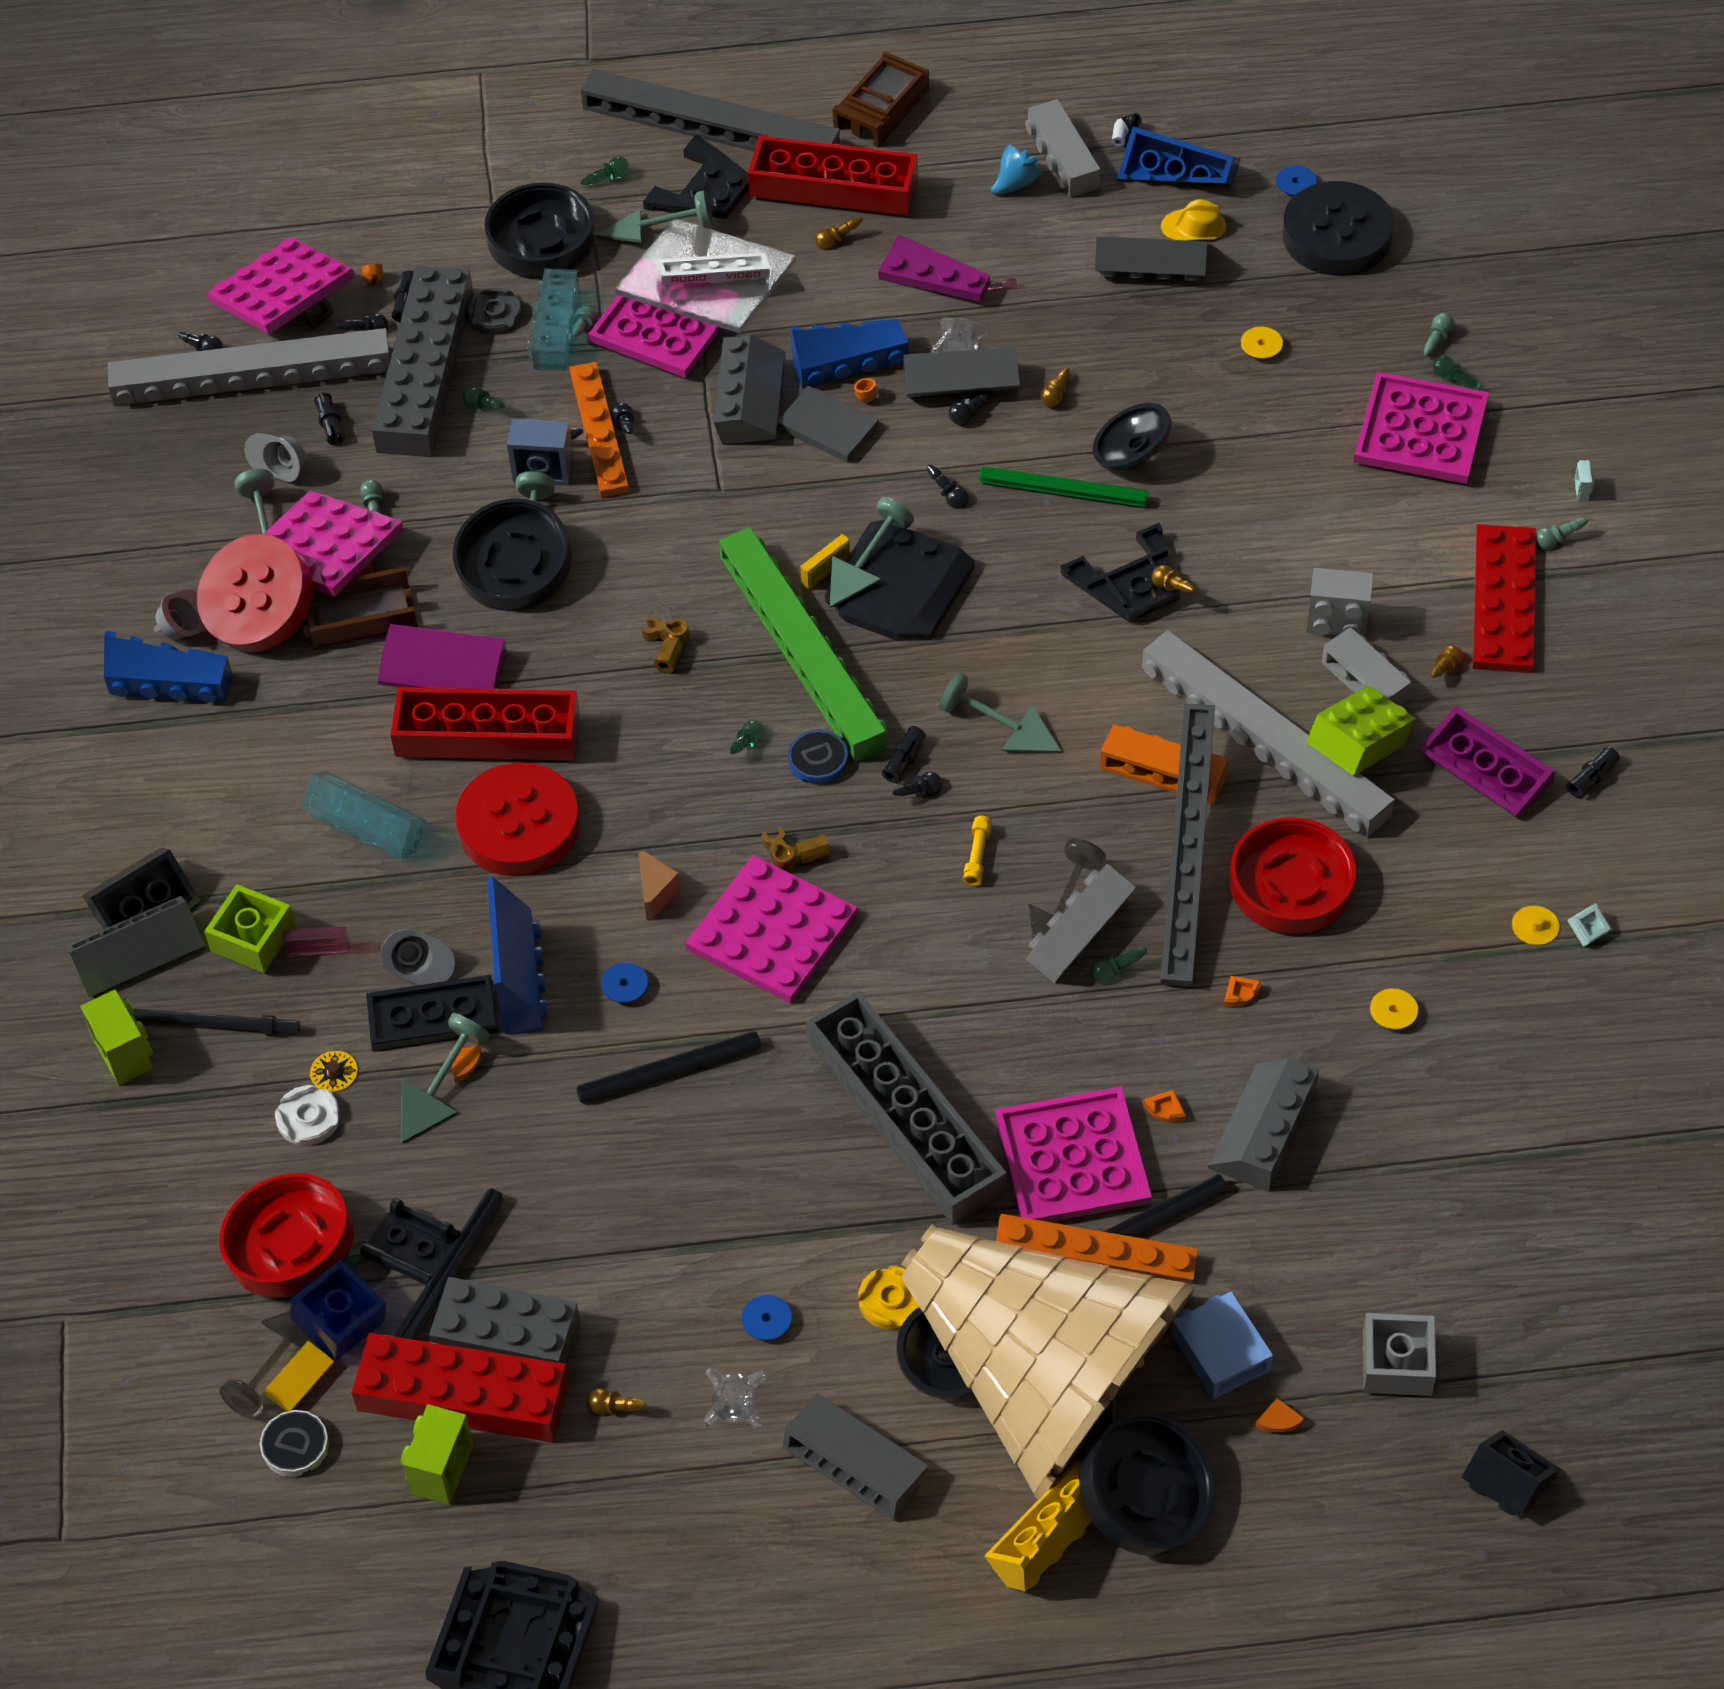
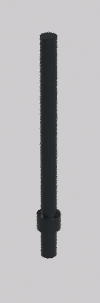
M133 1008L134 1018L140 1022L260 1030L261 1034L272 1035L275 1032L299 1033L301 1028L300 1021L277 1019L276 1016L262 1015L261 1018Z

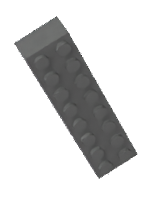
M415 265L372 428L376 453L432 457L468 315L467 306L473 296L470 269Z
M860 991L806 1021L807 1042L952 1225L1007 1193L1006 1171Z

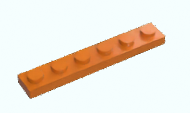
M597 362L570 366V376L601 498L629 493Z
M1001 1214L999 1217L996 1242L1023 1246L1024 1249L1063 1255L1069 1259L1108 1265L1110 1268L1152 1275L1156 1278L1190 1284L1194 1279L1197 1248Z

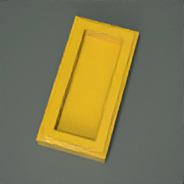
M841 534L800 566L801 583L806 589H812L831 574L832 556L844 562L850 555V541L845 535Z
M307 1341L266 1387L264 1394L286 1412L292 1411L333 1366L334 1361L310 1341Z

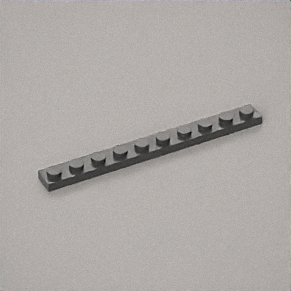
M1184 703L1161 985L1193 987L1215 705Z

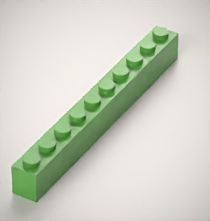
M748 527L720 539V559L834 733L845 742L848 754L853 762L856 763L885 750L886 736L889 734L885 722L882 719H877L871 701L868 698H863L857 680L854 677H849L843 659L840 656H835L829 638L821 635L817 620L813 615H808L803 599L800 595L796 596L794 594L789 578L786 575L782 576L777 560L773 555H768L761 536L756 537L752 529Z

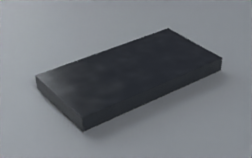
M491 975L366 993L370 1040L373 1052L459 1039L460 1036L448 1024L452 1013L460 1014L474 1021L490 1034L499 1033Z

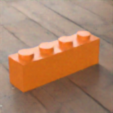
M1113 724L1101 749L1100 769L1177 793L1181 744L1165 740L1160 736H1152L1136 731L1131 727ZM1214 753L1211 754L1208 803L1215 805L1227 778L1228 759Z

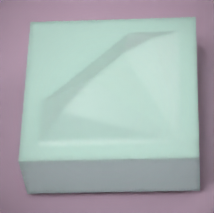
M1579 460L1577 463L1574 481L1578 501H1589V496L1595 485V476L1590 467L1589 460Z
M1596 903L1567 920L1583 947L1612 930Z

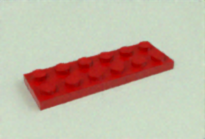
M1477 524L1472 669L1533 673L1536 528Z

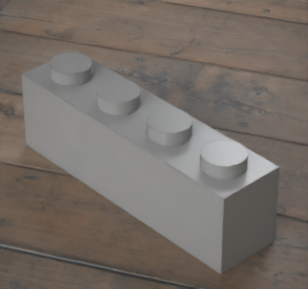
M1058 99L1028 108V120L1025 121L1026 130L1036 140L1038 151L1045 155L1050 171L1054 170L1057 175L1060 188H1064L1070 198L1100 189V168Z
M1106 864L1100 872L1094 869L1083 882L1087 886L1081 893L1076 890L1065 902L1069 908L1063 914L1058 910L1046 924L1050 927L1049 931L1045 935L1039 932L1028 945L1032 950L1026 957V960L1053 983L1065 972L1136 888L1109 864Z

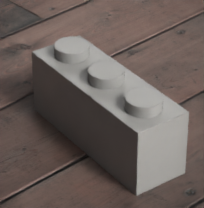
M1350 627L1324 644L1322 664L1351 691L1356 693L1369 685L1379 690L1383 696L1396 705L1401 706L1409 701L1412 683L1409 677L1404 672L1395 668L1383 653L1375 650L1363 635H1359Z

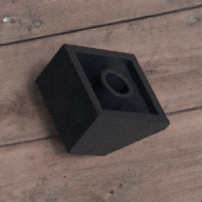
M1502 1430L1480 1443L1461 1478L1469 1483V1487L1474 1492L1483 1496L1488 1495L1498 1502L1499 1508L1507 1514L1521 1517L1531 1510L1556 1477L1560 1468Z

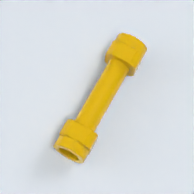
M977 816L974 818L972 826L974 840L969 863L965 864L963 882L969 886H979L983 878L984 867L981 864L986 839L990 838L992 820L987 816Z

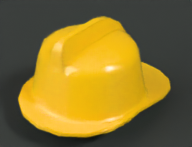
M1204 199L1191 201L1184 209L1167 214L1161 222L1162 233L1172 240H1215L1226 232L1227 227L1225 219L1220 215V207Z

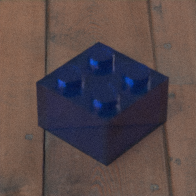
M341 1259L290 1299V1319L334 1362L339 1360L368 1336L369 1333L385 1322L386 1302Z

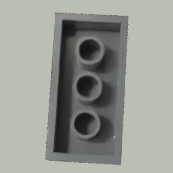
M448 1277L429 1337L431 1343L563 1363L567 1367L581 1319L578 1304L575 1301Z

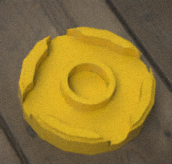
M888 1266V1269H876L863 1279L858 1291L859 1308L864 1318L873 1326L885 1330H898L906 1318L919 1308L901 1278L906 1270L905 1268Z

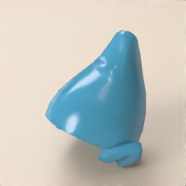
M1009 144L1002 154L1000 172L991 188L992 194L1002 195L1014 192L1035 182L1043 174L1037 166L1040 162L1038 158L1030 156L1027 150L1020 152Z

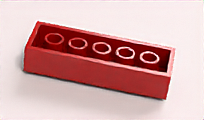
M759 135L748 171L749 196L909 215L918 180V154Z
M397 687L390 734L395 757L575 760L580 716L577 690Z
M369 1333L351 1394L356 1410L360 1412L416 1421L419 1415L423 1416L426 1406L429 1404L466 1414L471 1430L554 1443L569 1386V1378L566 1364Z

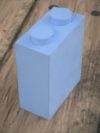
M1232 1292L1223 1296L1215 1295L1209 1298L1204 1305L1194 1310L1187 1309L1182 1311L1173 1320L1171 1336L1212 1400L1271 1371L1273 1355Z

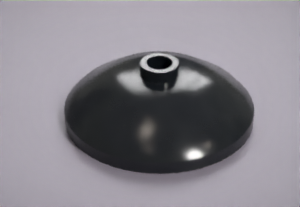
M1157 403L1137 404L1119 412L1098 432L1093 443L1092 451L1094 458L1099 465L1111 470H1125L1146 462L1167 441L1172 427L1170 414L1166 408Z
M920 1307L917 1308L903 1322L897 1337L896 1356L903 1375L916 1389L935 1398L956 1399L972 1394V1389L966 1386L953 1360L943 1361L939 1358V1354L949 1353L944 1350L924 1312H922Z

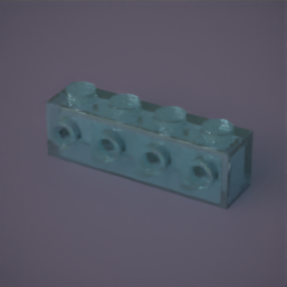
M544 269L543 280L538 281V296L540 299L535 300L534 315L536 321L532 320L531 337H533V341H528L527 355L528 358H532L535 370L567 371L573 336V319L576 314L580 292L577 270Z
M327 771L311 774L301 804V808L311 812L310 816L320 821H329L335 824V829L348 834L353 833L359 836L360 841L367 845H378L385 849L387 855L394 858H402V856L416 853L427 821Z

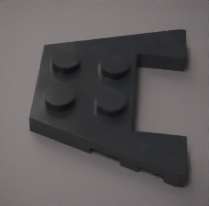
M695 135L683 150L684 158L703 164L679 195L654 186L643 200V209L653 211L654 207L666 208L667 213L695 209V194L705 190L709 199L712 217L727 219L749 190L748 173L700 136Z
M1160 523L1136 532V540L1147 553L1146 556L1101 576H1098L1084 556L1061 565L1060 573L1063 577L1128 622L1180 600V590L1168 591L1156 587L1152 582V572L1156 567L1166 565L1174 570L1169 559L1168 547L1164 541L1163 529Z

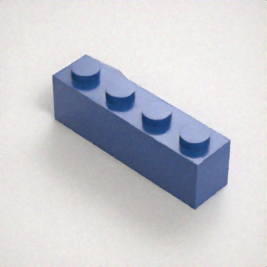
M1132 127L1117 179L1225 183L1233 185L1241 158L1142 128Z
M898 319L864 321L861 326H853L850 322L839 323V327L825 328L823 324L813 325L810 330H801L800 326L790 327L792 365L802 389L807 388V386H818L823 383L904 363L903 355L909 354L908 340Z
M105 631L104 679L109 695L120 697L137 696L149 699L167 698L178 701L197 700L208 703L226 702L232 678L228 656L191 648L187 652H182L173 647V644L161 642L159 647L143 643V638L131 636L130 640L117 638L116 632Z

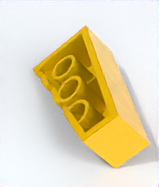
M1075 1461L984 1555L1006 1587L1026 1591L1035 1586L1040 1580V1575L1050 1565L1055 1564L1061 1559L1063 1551L1073 1541L1082 1537L1086 1532V1527L1092 1522L1080 1492V1461Z

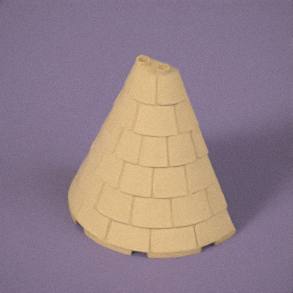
M932 1224L921 1238L924 1244L919 1251L913 1248L903 1260L901 1265L906 1270L901 1278L922 1312H924L944 1350L949 1353L966 1386L972 1389L1014 1464H1018L1034 1493V1497L1039 1499L1055 1483L1067 1467L1097 1420L1150 1348H1154L1173 1323L1175 1317L1189 1301L1195 1288L1183 1282L1114 1269L1108 1265L1069 1259L1063 1255L1024 1249L1023 1246L984 1240L979 1236L937 1228Z

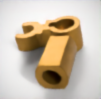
M647 617L648 627L652 629L642 628L643 639L648 641L662 639L663 641L654 665L661 672L672 673L683 647L691 639L688 624L682 619L661 622L657 617Z
M781 826L777 827L779 836L776 838L768 837L766 831L762 832L763 844L769 850L773 865L789 873L795 869L798 863L804 865L831 856L829 843L825 835L796 843L795 847H791L786 842L785 831Z

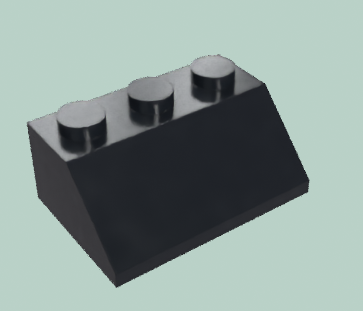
M159 848L82 895L103 929L179 896L186 901L189 909L201 902L173 853L167 848Z

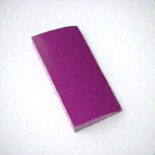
M390 624L382 653L378 684L394 687L497 689L507 656L505 639Z
M1458 706L1451 710L1418 749L1419 753L1516 818L1526 811L1555 781L1553 769Z

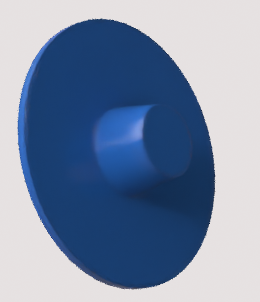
M1303 166L1285 167L1276 176L1278 188L1289 195H1296L1301 190L1317 183L1315 174Z
M628 962L611 966L605 971L601 979V988L605 996L619 1003L635 1001L645 993L648 986L646 972L640 966Z
M762 1295L752 1299L747 1303L742 1312V1325L745 1331L750 1336L759 1340H773L782 1336L789 1329L792 1321V1314L788 1304L781 1298L773 1295Z

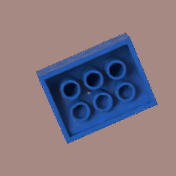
M494 877L487 878L494 980L505 1035L542 1031V1018L548 1017L546 998L540 999V992L546 991L544 972L538 973V965H543L542 947H536V939H541L539 920L533 921L532 910Z

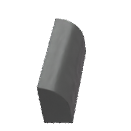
M1016 346L903 355L907 398L1020 389Z
M179 896L67 945L65 948L88 997H91L205 945L186 901Z
M818 1393L785 1428L783 1449L893 1521L912 1500L923 1482L928 1469L926 1463Z

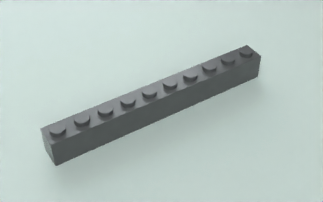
M592 69L581 88L584 110L693 137L698 135L702 139L746 150H755L759 135L840 145L839 128Z

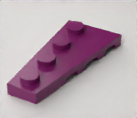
M898 234L878 270L880 280L979 302L982 301L991 284L989 274Z

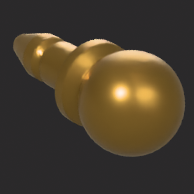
M852 218L837 228L831 225L830 229L820 230L815 236L817 247L823 250L832 249L836 242H842L841 236L856 229L863 221V218Z
M1068 367L1061 370L1057 377L1050 380L1041 391L1040 397L1044 405L1056 407L1062 402L1063 395L1066 392L1065 384L1070 373Z
M1160 565L1152 572V582L1158 588L1168 591L1177 589L1184 593L1195 592V587L1189 581L1182 579L1179 572L1172 570L1169 566Z
M1454 645L1443 648L1436 658V665L1431 670V677H1440L1443 673L1452 672L1455 668L1459 667L1464 659L1462 650Z
M606 1389L592 1391L587 1399L589 1410L598 1416L608 1413L616 1415L620 1410L637 1411L647 1406L646 1402L638 1398L621 1397L619 1392H609Z

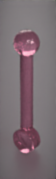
M1008 278L1005 282L991 283L988 289L1003 287L1015 289L1017 281L1015 278Z

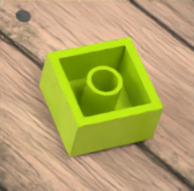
M236 884L204 932L212 953L265 973L296 927L289 904Z
M114 989L80 1006L92 1039L118 1086L153 1069L149 1057L154 1055L147 1040V1033L141 1022H137L134 1018L135 1013L127 998L121 1000Z
M427 1404L423 1416L419 1415L415 1421L413 1428L414 1438L411 1445H406L403 1450L401 1465L404 1468L405 1480L408 1481L412 1495L450 1505L474 1443L466 1414Z

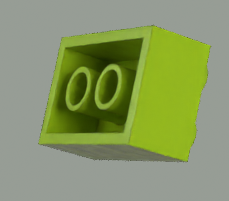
M1368 685L1317 714L1306 743L1346 772L1355 776L1404 747L1416 718L1406 712L1402 706L1396 705L1383 696L1379 690Z

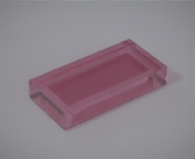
M344 926L283 931V943L287 957L350 953V942L346 927Z

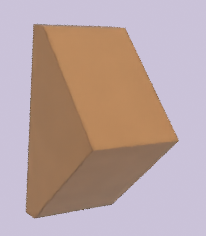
M643 851L638 853L646 919L652 920L680 891L679 874Z

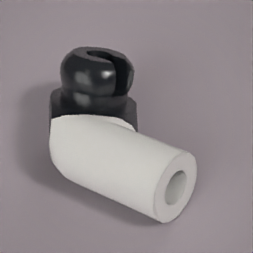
M1131 113L1129 116L1122 117L1115 122L1112 135V144L1114 146H1123L1126 135L1131 133L1132 127L1139 128V125L1142 123V118L1139 114Z

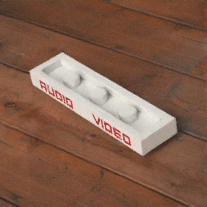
M765 252L658 259L656 265L661 285L701 284L714 281L729 282L732 280L770 278V266Z

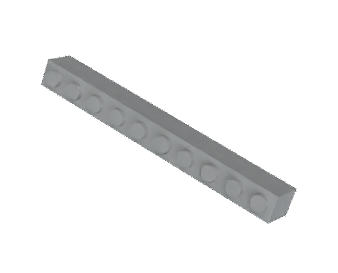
M383 328L108 362V388L113 405L119 406L378 374L388 371L391 360L387 330Z
M1169 630L1165 631L1143 650L1142 669H1144L1149 677L1156 678L1166 686L1169 692L1178 695L1188 704L1215 705L1214 726L1222 728L1238 744L1250 749L1260 761L1267 762L1284 779L1295 783L1305 795L1316 799L1329 813L1336 814L1345 821L1353 831L1359 832L1368 838L1392 817L1394 799L1360 773L1352 776L1307 744L1308 734Z

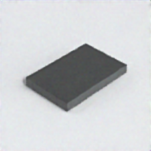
M807 386L779 418L778 429L848 462L878 428L879 419Z

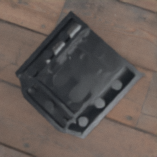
M885 520L869 523L845 561L846 563L853 566L856 565ZM891 525L861 569L880 578L881 581L834 607L845 622L890 639L908 641V637L924 636V641L931 640L975 568V560L960 547L910 529H900ZM831 585L825 593V602L830 605Z
M508 1561L492 1562L491 1567L472 1570V1566L465 1567L425 1672L426 1680L441 1689H570L599 1605L598 1597L593 1593L592 1595L588 1594L579 1587L577 1580L567 1574Z

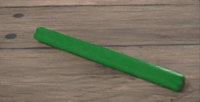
M982 466L979 472V482L984 484L1146 507L1149 498L1147 490L987 466Z

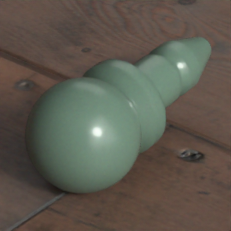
M587 305L578 308L573 319L574 327L572 328V333L574 337L582 335L584 331H588L595 324L597 313L594 308Z
M1440 313L1434 317L1432 326L1429 329L1430 337L1424 347L1425 357L1432 354L1439 342L1445 341L1448 334L1453 331L1455 323L1449 314Z
M366 480L360 487L363 505L370 511L381 514L380 506L383 504L382 486L376 480Z
M1574 519L1571 523H1566L1560 526V528H1557L1554 524L1551 529H1540L1536 533V547L1543 551L1554 549L1557 543H1564L1563 536L1566 537L1574 531L1580 530L1587 524L1588 519Z

